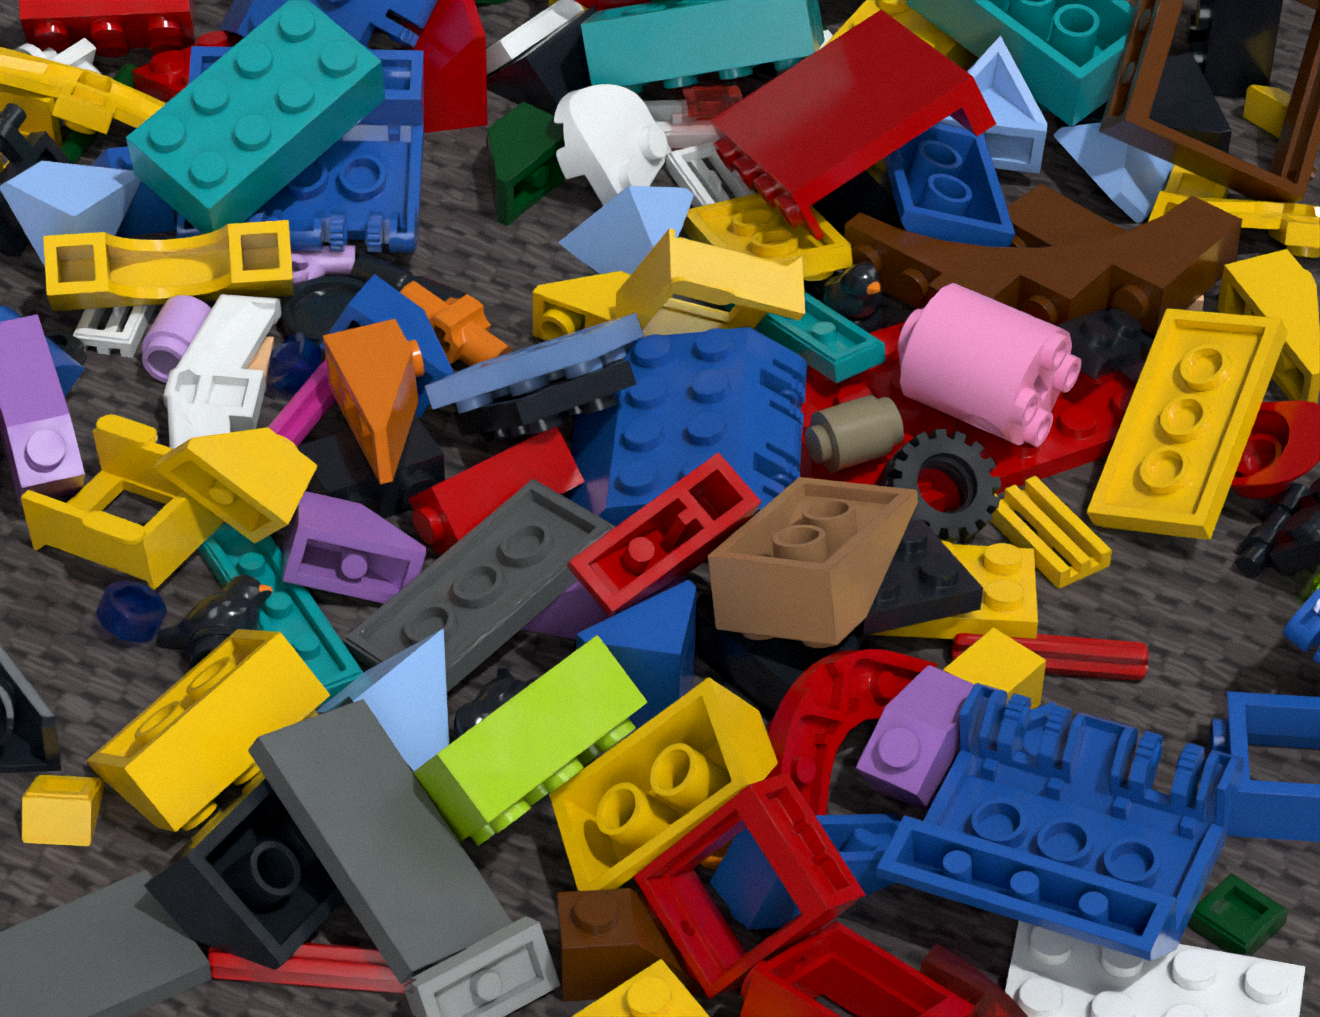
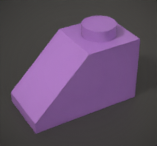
M305 491L289 522L284 539L282 581L385 604L420 574L426 556V547L363 504Z
M928 665L886 705L859 759L856 769L869 786L922 811L928 812L961 750L958 714L975 684L931 665Z

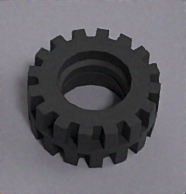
M935 429L929 435L923 432L903 445L888 461L881 472L884 477L878 483V486L917 490L918 504L910 521L922 519L940 540L952 544H964L993 518L991 514L999 506L1000 497L994 494L1001 488L1000 477H991L990 475L996 464L992 457L985 460L982 459L979 454L984 447L977 441L970 446L965 444L966 434L956 431L950 437H947L946 429ZM922 469L940 470L953 480L961 497L960 507L957 512L951 514L939 512L926 503L917 485L918 474Z

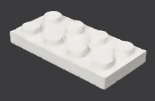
M1019 921L1000 1017H1299L1305 966L1178 944L1176 951L1148 961Z

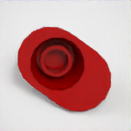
M1302 400L1262 402L1230 489L1237 495L1250 499L1270 498L1283 492L1295 479L1308 473L1320 461V405L1316 402Z

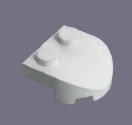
M611 84L582 88L567 93L557 106L554 123L563 124L565 146L556 151L561 170L566 179L585 175L603 206L628 186H650L666 161V154L672 151L667 143L664 131L656 124L645 103L637 94L627 88Z

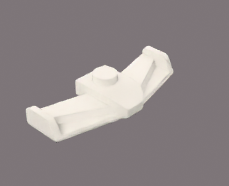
M226 294L219 296L177 367L170 370L163 400L168 411L170 448L174 449L193 437L256 429L266 389L264 370L247 368L272 325L276 324L281 316V305L278 298Z

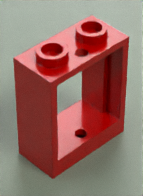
M788 772L749 784L633 876L646 896L653 914L662 922L684 957V964L688 973L702 986L709 999L741 987L749 971L759 961H769L819 931L866 895ZM746 827L801 912L747 954L694 871L697 865Z
M836 920L769 961H759L749 971L741 987V997L745 1001L740 1017H841L814 1000V998L821 994L858 1017H975L977 1007Z

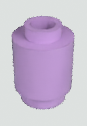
M186 295L174 296L165 302L142 342V363L152 377L167 383L170 370L177 367L211 311V308L206 303Z

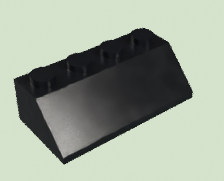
M348 696L343 701L338 703L336 706L331 708L329 711L353 703L354 701ZM262 771L144 884L145 888L190 939L274 970L282 966L345 900Z

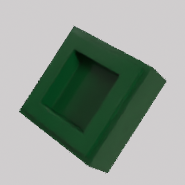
M1231 873L1196 905L1187 926L1225 952L1251 957L1286 924L1288 909Z

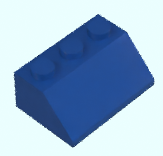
M937 123L883 158L900 221L906 231L943 241L987 247H1010L1015 231L984 133L976 137L967 129Z

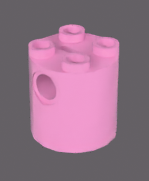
M955 283L942 287L923 309L914 310L906 320L898 340L901 370L900 385L903 395L1018 446L1027 442L1038 447L1045 441L1053 422L1051 411L1060 391L1067 393L1074 386L1081 369V358L1071 354L1070 333L1066 330Z

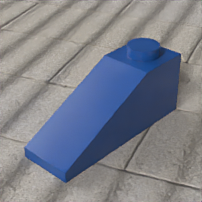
M896 814L815 815L866 894L864 897L895 883L877 877L876 867L901 822ZM746 827L734 837L709 883L729 906V911L734 919L748 930L781 928L801 912Z

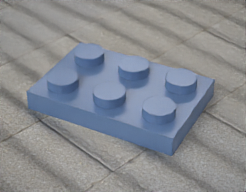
M635 312L476 363L425 385V389L432 409L455 403L458 413H463L492 403L494 399L510 393L512 396L521 395L546 386L548 382L564 376L567 379H571L598 370L604 364L626 357L623 345L644 335Z

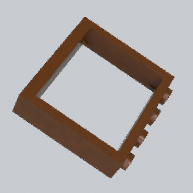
M1138 0L1099 132L1256 201L1294 203L1303 200L1309 181L1316 178V168L1313 165L1320 145V0H1294L1316 10L1270 171H1266L1149 119L1184 0Z

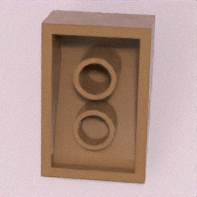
M804 477L797 478L708 555L716 629L743 633L744 637L752 640H766L774 637L800 640L804 645L812 648H827L838 645L867 617L918 504L917 490Z

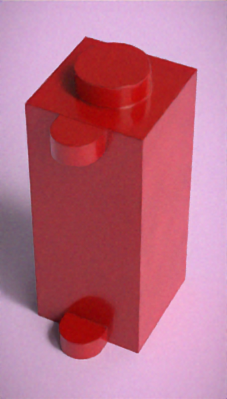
M556 426L542 431L408 498L414 510L412 522L416 533L425 543L432 546L437 555L448 551L530 480L535 479L559 494L585 481Z

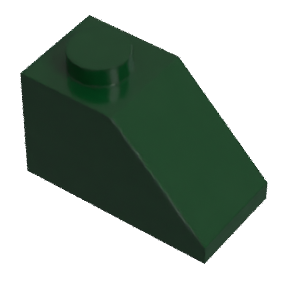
M522 102L505 116L497 119L488 128L486 138L488 171L497 220L499 223L508 226L566 179L556 156V151L565 146L563 124L554 123L553 115Z

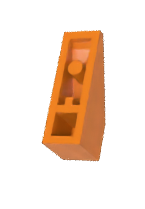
M395 319L323 335L330 390L380 484L392 482L418 405L416 377L424 375L423 358L417 341L415 339L407 341Z

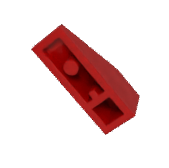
M718 452L568 562L567 567L604 611L612 617L705 562L711 552L754 516L762 501Z

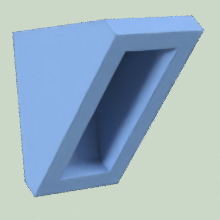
M999 36L967 71L974 77L997 123L985 131L984 136L994 168L1040 174L1047 122L1002 37ZM950 116L938 122L966 129Z
M1101 122L1061 127L1053 135L1058 142L1136 223L1144 221L1152 212L1160 190H1165L1174 164L1099 132Z
M41 161L1 184L0 190L45 267L43 236L106 232L115 236L141 180L134 175L132 170Z
M628 186L558 243L599 274L616 271L632 274L669 228L675 230V237L678 238L694 194L687 188Z
M444 628L365 671L318 709L317 713L320 715L329 711L348 696L354 702L364 699L406 763L413 771L418 769L449 745Z

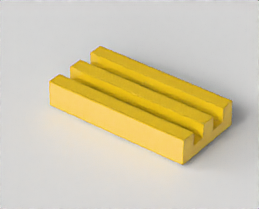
M1034 476L1025 480V489L1022 491L1016 485L1005 489L1004 498L1000 499L999 506L991 514L993 518L990 521L1016 547L1034 548L1035 566L1057 589H1061L1110 566L1112 550L1038 477ZM1017 510L1037 530V535L1013 511ZM1051 548H1055L1072 566L1069 567Z

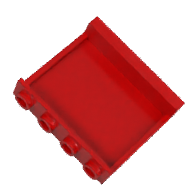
M882 9L710 120L720 138L713 143V146L726 168L731 173L736 170L742 181L751 191L757 189L771 210L777 207L784 220L792 229L801 225L817 241L825 235L809 206L948 116L952 117L976 137L997 124L974 77Z

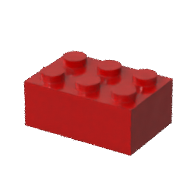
M19 0V17L27 43L33 44L41 51L50 47L56 51L57 55L83 38H86L96 47L95 53L101 57H121L127 55L129 49L151 48V52L155 54L169 50L180 51L184 49V46L196 44L194 0Z

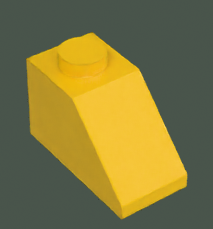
M267 427L190 438L158 458L153 468L255 544L289 524L318 465L302 454L291 440L277 435Z

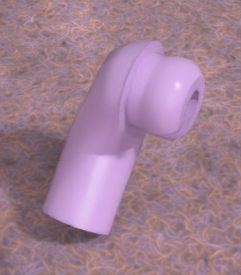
M323 245L322 251H291L293 288L304 281L320 276L350 275L356 261L355 245H346L344 252L331 251L330 245Z

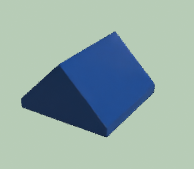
M690 580L684 581L576 634V650L598 635L648 703L629 716V719L636 727L630 734L692 689L694 680L697 587Z

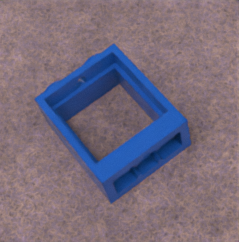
M1227 691L1223 719H1211L1208 743L1209 754L1212 750H1216L1244 759L1243 773L1226 836L1320 842V784L1250 780L1248 745L1320 749V697Z

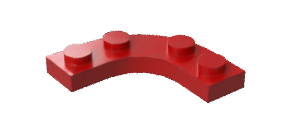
M868 649L837 652L811 665L792 684L782 699L775 716L767 726L766 731L778 764L765 779L788 772L814 815H826L830 776L836 752L849 730L866 719L878 722L886 705L928 665L937 668V663L892 651Z

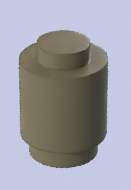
M872 395L814 412L811 416L810 427L805 430V443L812 460L817 464L822 463L832 473L887 456L891 453L892 447L900 445L904 438L902 419L894 402L888 397L877 399Z

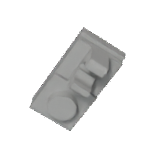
M525 916L473 943L460 953L412 977L413 982L405 985L403 989L412 1015L416 1017H504L561 985L540 922Z

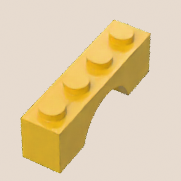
M289 220L227 224L207 234L166 240L129 239L117 237L106 232L43 236L46 290L52 311L165 304L168 299L179 295L195 297L201 301H216L221 294L252 297L294 295Z

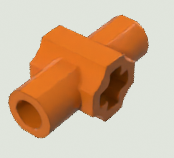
M416 281L410 282L400 291L401 294L424 309L449 363L459 359L466 365L472 366L476 363L511 353L509 345L488 332L491 324L485 317L484 305L472 296L466 294L462 298L450 297L443 301Z

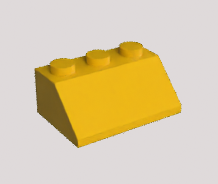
M237 629L88 758L86 762L95 773L157 828L177 832L180 828L188 831L198 826L213 813L217 807L213 799L232 782L235 785L243 784L261 771L248 752V749L257 737L319 715L315 708L325 701L330 694L281 632Z
M708 677L551 792L549 797L578 891L617 889L749 784L764 780L778 764L759 710Z

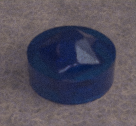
M300 332L289 336L271 352L266 383L285 396L297 393L319 366L321 360L320 346Z
M124 580L113 582L106 587L96 613L99 622L109 633L125 641L141 643L156 637L166 617L167 609L162 598L153 589L136 581Z

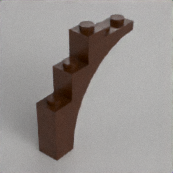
M1191 196L1161 217L1126 232L1083 243L1040 248L987 247L957 243L902 230L860 212L845 223L844 238L851 244L853 265L866 261L873 263L880 276L883 291L917 309L926 307L942 287L955 283L1055 326L1109 307L1110 309L1116 308L1125 311L1139 321L1142 329L1156 335L1166 308L1186 310L1222 278L1225 264L1236 262L1243 219L1195 196Z

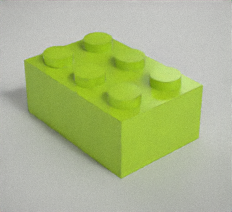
M596 635L416 769L413 774L459 843L470 836L476 845L479 846L495 833H499L531 809L530 806L549 792H553L580 772L588 762L610 749L635 730L636 727L629 719V716L648 702L600 637Z

